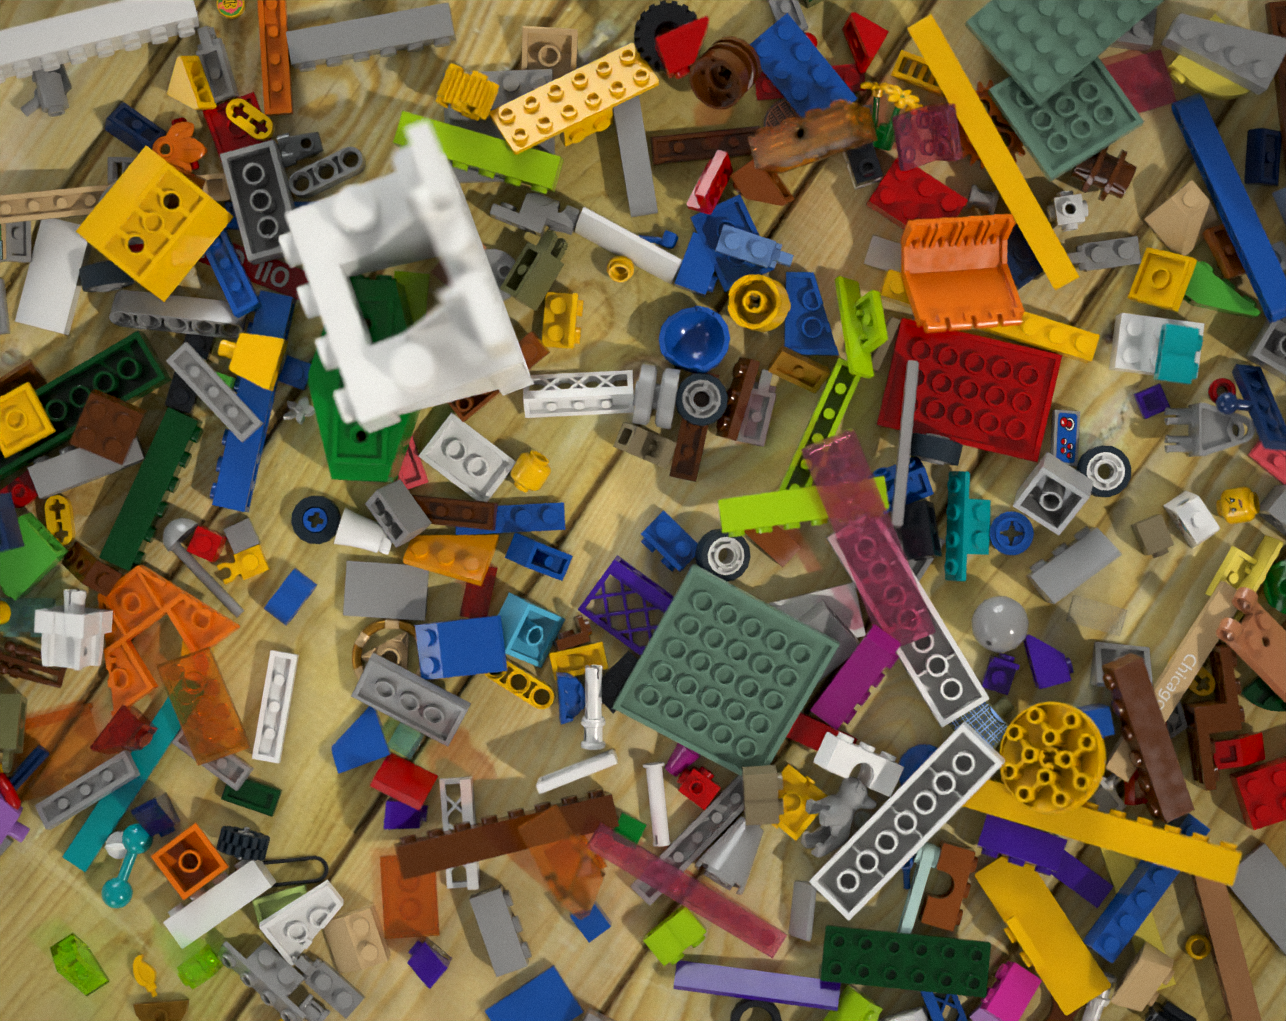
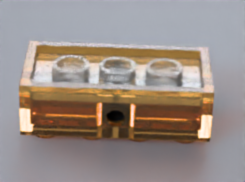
M845 99L830 103V108L824 110L820 108L809 110L805 113V117L785 119L781 121L780 126L760 128L757 130V134L748 137L755 169L777 174L800 168L877 140L870 108L860 106L858 103H849Z

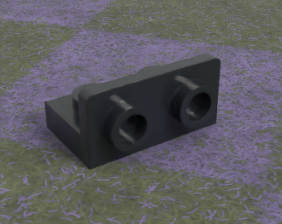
M629 650L602 677V702L613 714L617 711L613 709V704L638 661Z

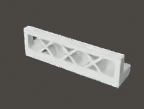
M632 370L531 375L533 385L541 384L544 388L537 391H529V386L523 388L525 418L634 413ZM617 380H627L628 386L616 387L612 383ZM588 382H597L599 384L595 388L585 386ZM561 383H569L572 385L568 389H560L557 387Z
M473 776L439 779L443 831L454 829L449 823L448 816L455 808L462 813L463 822L470 821V825L476 824ZM446 784H460L461 797L456 803L447 796ZM447 801L452 805L449 811ZM479 861L463 865L466 868L467 881L453 882L452 870L454 868L446 869L447 889L467 887L468 890L479 889Z

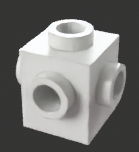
M1072 190L1056 193L1057 197L1049 201V206H1047L1048 221L1052 222L1053 229L1061 228L1062 232L1077 230L1078 225L1085 222V217H1088L1086 200L1082 201L1081 194L1073 195ZM1066 205H1071L1072 214H1068L1065 211Z

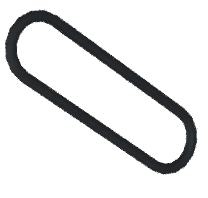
M319 856L262 861L264 865L318 860L324 865V874L320 878L275 883L272 887L318 883L327 877L329 870L327 862Z

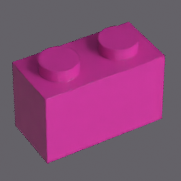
M1007 961L1006 964L1003 963L998 968L995 974L997 980L992 988H987L986 998H981L983 1003L980 1009L999 1021H1019L1042 980L1017 963Z

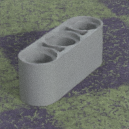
M355 147L341 149L294 172L289 178V188L299 198H310L360 174L366 165L365 157ZM352 154L359 157L358 164L352 168L347 167L345 164L346 158ZM327 166L333 167V176L327 180L322 179V169ZM302 178H307L309 180V187L305 191H297V182Z

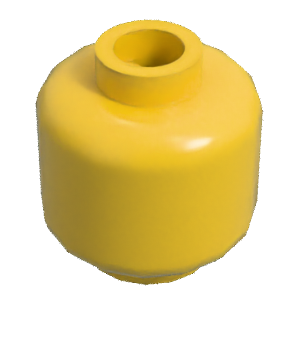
M531 450L530 453H521L510 471V475L515 481L513 483L514 486L523 492L540 490L551 473V468L548 465L549 460L543 454Z

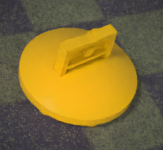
M1043 702L1022 711L1006 729L999 750V754L1005 759L1004 764L1000 767V773L1009 793L1024 807L1043 814H1062L1080 807L1098 788L1105 769V746L1096 724L1080 709L1059 702Z

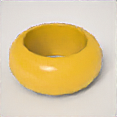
M1195 934L1187 939L1185 949L1191 958L1201 960L1209 955L1211 944L1206 936ZM1196 940H1203L1205 943V949L1200 954H1194L1191 950V945Z

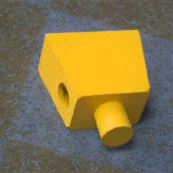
M240 333L237 343L223 339L218 349V355L232 359L229 366L231 372L264 389L273 391L289 341L282 338Z

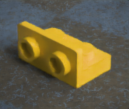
M547 292L542 331V342L546 347L574 350L575 344H580L581 327H576L577 316L582 317L584 300H579L578 293Z

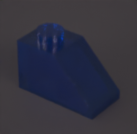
M167 792L130 810L134 818L150 837L158 833L160 837H164L176 830L174 825L180 822Z

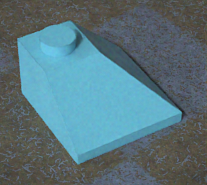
M509 592L498 616L501 615L505 654L541 668L553 645L552 641H555L565 619Z

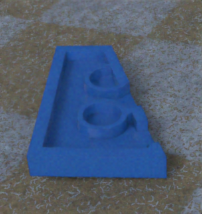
M786 272L785 289L789 296L791 308L785 318L784 346L801 355L839 356L814 272Z

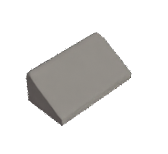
M796 880L794 882L789 934L805 941L812 939L817 889L808 881Z

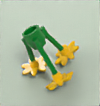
M863 82L861 84V88L871 89V96L874 97L869 134L873 136L872 143L876 148L890 151L894 142H898L900 133L910 116H914L917 110L927 115L930 114L924 105L917 103L920 99L911 95L912 91L910 89L902 91L900 87L886 82L881 84L877 82ZM884 90L886 94L890 95L887 100L894 102L895 108L889 123H880L878 127L879 102ZM907 105L905 108L906 113L897 128L894 127L901 108Z

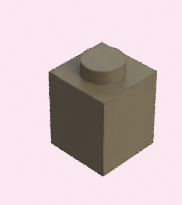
M1162 514L1153 515L1131 525L1143 555H1152L1153 558H1157L1168 553L1167 548L1174 545Z

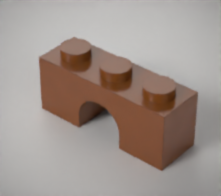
M940 840V856L935 868L950 875L951 885L943 894L936 895L926 892L918 918L921 923L953 932L955 925H960L963 910L960 909L962 899H967L971 884L967 883L970 872L974 873L976 870L978 857L975 856L976 852L972 848Z

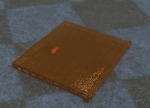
M92 702L26 719L23 753H14L10 774L15 771L38 745L43 746L49 752V756L16 791L21 802L54 794L104 763L91 710L93 708Z

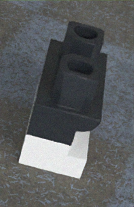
M868 128L841 137L839 143L846 164L849 163L847 168L854 189L880 182L883 173Z

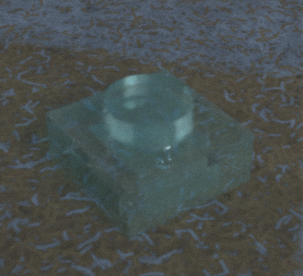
M400 722L388 743V747L411 759L424 734Z

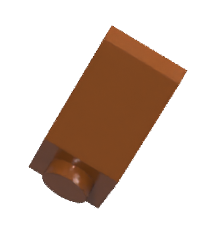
M764 154L753 158L730 176L734 181L733 186L738 194L744 196L745 199L779 206L786 205L795 200Z

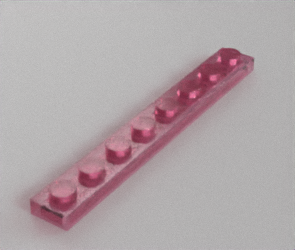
M603 823L599 824L586 845L589 850L772 959L787 937L786 932Z

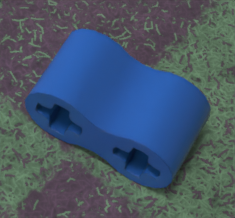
M295 568L268 601L264 610L286 626L313 593L317 584Z

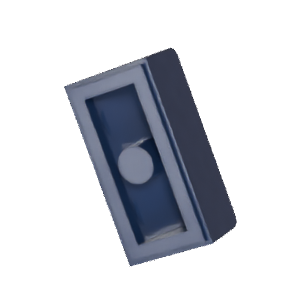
M124 102L106 118L105 130L137 153H140L145 146L152 150L154 142L159 137L166 136L168 133Z
M1266 128L1248 130L1245 184L1279 185L1281 131Z

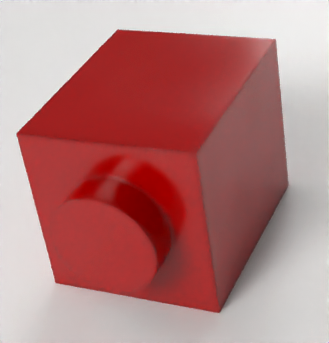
M197 526L186 551L207 561L217 562L227 541V536L206 526Z

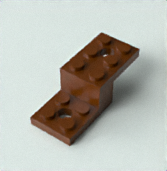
M1216 644L1209 654L1211 675L1215 679V699L1182 703L1188 726L1186 733L1193 784L1205 791L1217 789L1216 782H1219V770L1217 765H1213L1212 754L1216 753L1215 742L1212 737L1210 738L1209 734L1241 730V722H1245L1244 709L1242 705L1239 706L1238 695L1241 694V684L1239 679L1235 678L1234 667H1237V656L1234 650L1231 651L1230 646Z

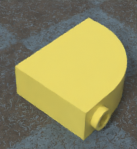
M1214 14L1209 19L1211 21L1226 24L1216 14ZM1180 54L1166 68L1174 82L1179 85L1184 84L1191 91L1200 93L1201 96L1206 98L1230 100L1251 92Z

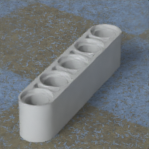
M638 95L613 107L631 218L658 213Z
M120 290L115 294L109 318L112 323L121 327L237 339L240 333L244 331L247 314L240 318L235 317L228 301L170 295L163 302L153 293Z

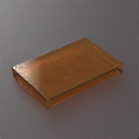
M380 856L385 939L439 936L437 873L433 872L403 880L397 856Z

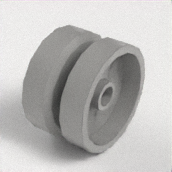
M642 364L639 381H636L633 398V406L635 408L632 423L647 425L650 422L651 410L655 409L657 410L656 426L671 429L680 370L666 368L663 371L661 384H656L658 372L656 366Z

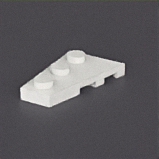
M326 880L261 921L259 928L283 958L293 966L303 950L310 946L317 933L324 929L343 906L344 899L332 884Z

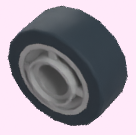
M111 260L96 262L79 269L84 292L115 291L135 283L130 275Z
M697 373L688 376L681 382L677 389L675 404L678 413L685 421L692 425L706 426L722 417L727 407L728 396L725 386L718 378L710 374ZM699 392L706 393L709 396L708 405L705 407L696 406L693 400L695 394Z
M912 433L910 455L919 457L921 461L933 464L958 466L963 445L940 435Z

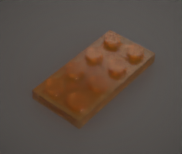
M210 646L157 665L161 680L198 766L250 748V741Z

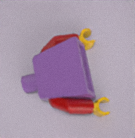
M0 762V845L7 835L21 843L30 828L17 821L23 810L21 800L13 784L6 774L3 773L2 763Z

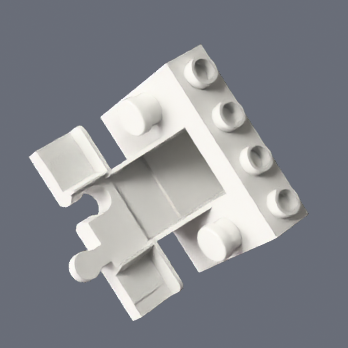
M428 120L406 128L411 145L401 148L394 153L392 161L396 172L362 185L347 186L338 194L285 213L291 232L279 236V241L289 266L292 268L303 264L309 280L308 284L297 287L298 295L307 317L312 319L321 315L328 335L315 340L322 362L327 371L340 367L346 387L334 392L340 413L346 424L358 420L359 424L369 433L400 422L399 415L498 389L504 396L534 384L461 185L445 153L442 154L437 137ZM440 256L452 282L450 285L451 289L438 293L444 303L405 333L373 344L350 277Z

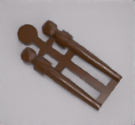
M7 641L4 645L6 651L12 652L10 656L5 655L0 649V661L8 662V665L0 664V674H9V677L18 679L19 677L52 687H62L67 668L61 667L60 670L31 662L33 657L42 659L41 651L28 648L27 645L20 643L16 645L13 641ZM16 654L27 655L26 660L16 658ZM17 664L24 666L23 671H21L20 668L13 667L12 665ZM29 668L58 676L57 682L28 673Z

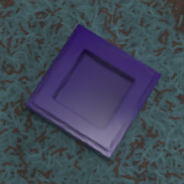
M1160 383L1133 394L1143 419L1165 411L1166 407L1171 408Z

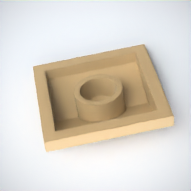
M523 26L521 70L552 69L553 80H556L577 69L578 29Z

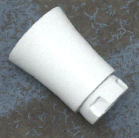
M345 507L334 544L352 546L375 553L379 551L388 555L392 541L377 521L361 516Z

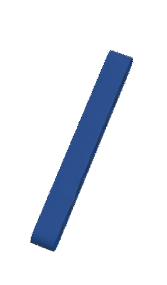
M1196 93L1173 102L1171 107L1175 120L1265 316L1270 323L1285 318L1286 276L1200 93Z

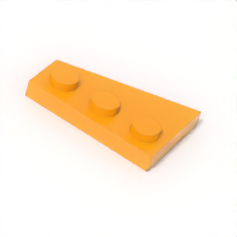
M417 535L410 540L403 557V562L410 566L481 586L500 538L499 535Z

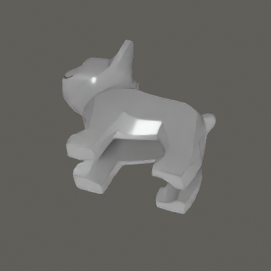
M848 777V779H843L837 794H831L818 801L813 799L807 800L805 811L808 814L819 813V824L821 826L812 833L808 831L803 832L801 844L806 849L814 848L811 854L815 857L821 858L846 843L849 838L853 816L858 809H873L876 807V801L868 796L867 787L859 778Z

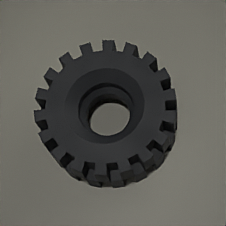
M665 0L660 1L659 5H650L649 10H644L641 13V18L637 20L635 25L634 43L637 52L641 53L640 57L646 60L648 65L658 73L665 71L656 51V38L659 31L667 26L677 29L697 20L696 13L688 10L687 5H678V1L673 0L672 3H666Z

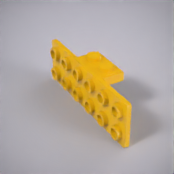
M630 43L490 111L489 115L515 155L560 134V140L566 147L572 143L581 142L585 137L597 131L607 129L609 125L613 124V107L658 86L659 79L646 60L640 57L641 53L637 52L635 44Z
M1001 856L976 872L974 876L1006 924L1007 928L1004 929L1007 937L1012 944L1017 941L1023 950L1019 955L1026 966L1034 967L1065 1015H1069L1111 988V984L1038 872L1034 871V866L1025 863L1024 867H1019L1008 863V857Z

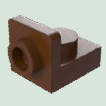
M582 615L573 617L578 633L575 634L573 629L559 633V639L552 641L555 651H562L589 642V635H592V629L588 619L584 620Z

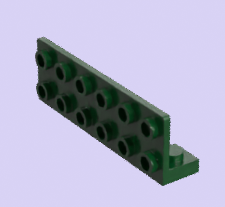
M827 925L825 927L822 964H819L818 975L820 981L986 998L991 943L988 941Z

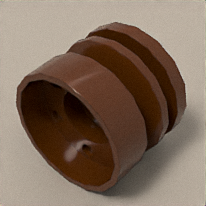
M734 36L722 37L716 40L692 66L689 76L691 89L696 97L706 106L714 109H728L736 105L760 77V59L754 48L745 40Z

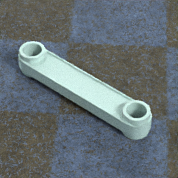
M926 842L915 853L914 863L917 864L897 932L912 933L930 868H935L939 860L941 848L937 847L936 844Z

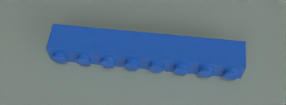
M260 290L258 298L262 306L253 310L255 312L253 323L249 322L246 334L282 338L288 341L297 299ZM281 368L273 391L264 389L241 376L236 378L234 392H237L238 397L264 424L245 442H241L230 429H225L222 438V445L225 446L223 456H219L216 465V472H219L218 481L213 483L210 491V499H213L212 505L249 512Z

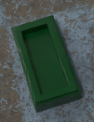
M247 778L238 791H235L226 784L221 800L273 817L283 790Z

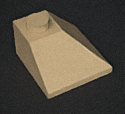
M1193 180L1183 185L1144 219L1171 253L1184 256L1205 240L1202 233L1206 229L1221 225L1210 200Z

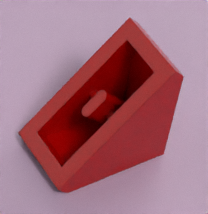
M852 12L846 20L842 31L860 74H864L889 31L860 14Z

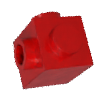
M693 766L690 771L686 768L677 780L680 784L678 791L704 810L721 787L713 780L715 775L703 766L700 769Z

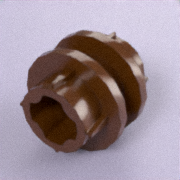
M1108 146L1075 166L1071 176L1083 182L1080 191L1086 193L1091 185L1101 190L1098 199L1104 201L1108 194L1122 199L1137 169L1136 166L1125 161L1127 151L1123 149L1115 157L1107 153Z

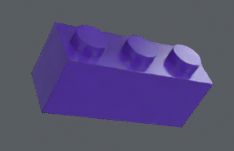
M987 814L977 847L982 849L981 854L997 859L999 854L1008 857V863L1024 867L1026 863L1035 866V872L1050 876L1051 872H1058L1067 839Z

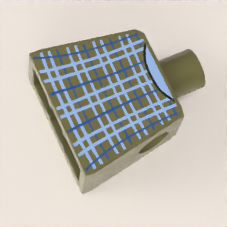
M1003 696L993 706L988 701H985L948 725L955 731L966 721L995 749L1002 741L1003 735L1009 726L1003 718L1015 708Z

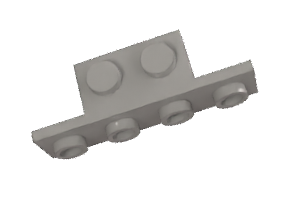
M227 941L222 944L218 956L224 966L233 969L246 986L255 989L260 994L262 1001L268 1006H273L280 1013L284 1021H304L306 1014L288 998L305 979L266 942L257 948L247 959Z

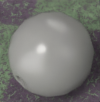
M995 596L984 600L976 608L972 617V631L976 641L992 652L1003 653L1016 649L1026 638L1029 621L1025 609L1020 603L1006 596Z

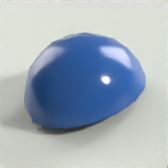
M696 305L695 307L681 309L672 316L669 315L661 326L659 335L660 349L664 358L676 367L691 373H707L717 367L725 357L730 342L728 325L721 315L708 307Z

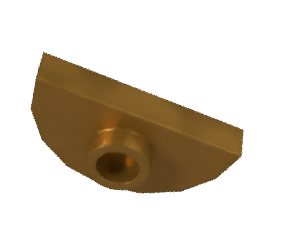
M189 999L134 1003L133 1006L135 1014L140 1021H181L188 1011Z

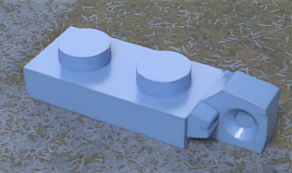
M725 224L715 252L748 263L775 269L776 263L790 267L794 257L792 254L781 251L782 244L776 243L774 240Z

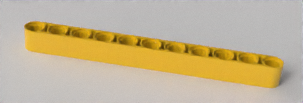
M930 14L907 28L1054 290L1056 291L1078 279L1079 275L934 17Z

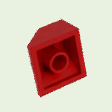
M707 15L656 38V51L669 79L674 76L676 79H681L690 74V69L697 61L708 33L709 18Z

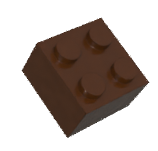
M94 389L89 395L69 444L123 465L127 460L147 410Z

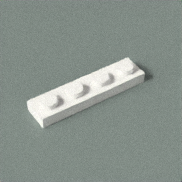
M275 650L270 651L252 759L273 763L281 762L299 658L298 654Z

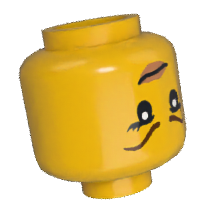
M1243 486L1224 490L1220 500L1216 502L1218 515L1223 516L1226 522L1237 524L1252 521L1260 511V502L1256 492H1252L1250 488Z

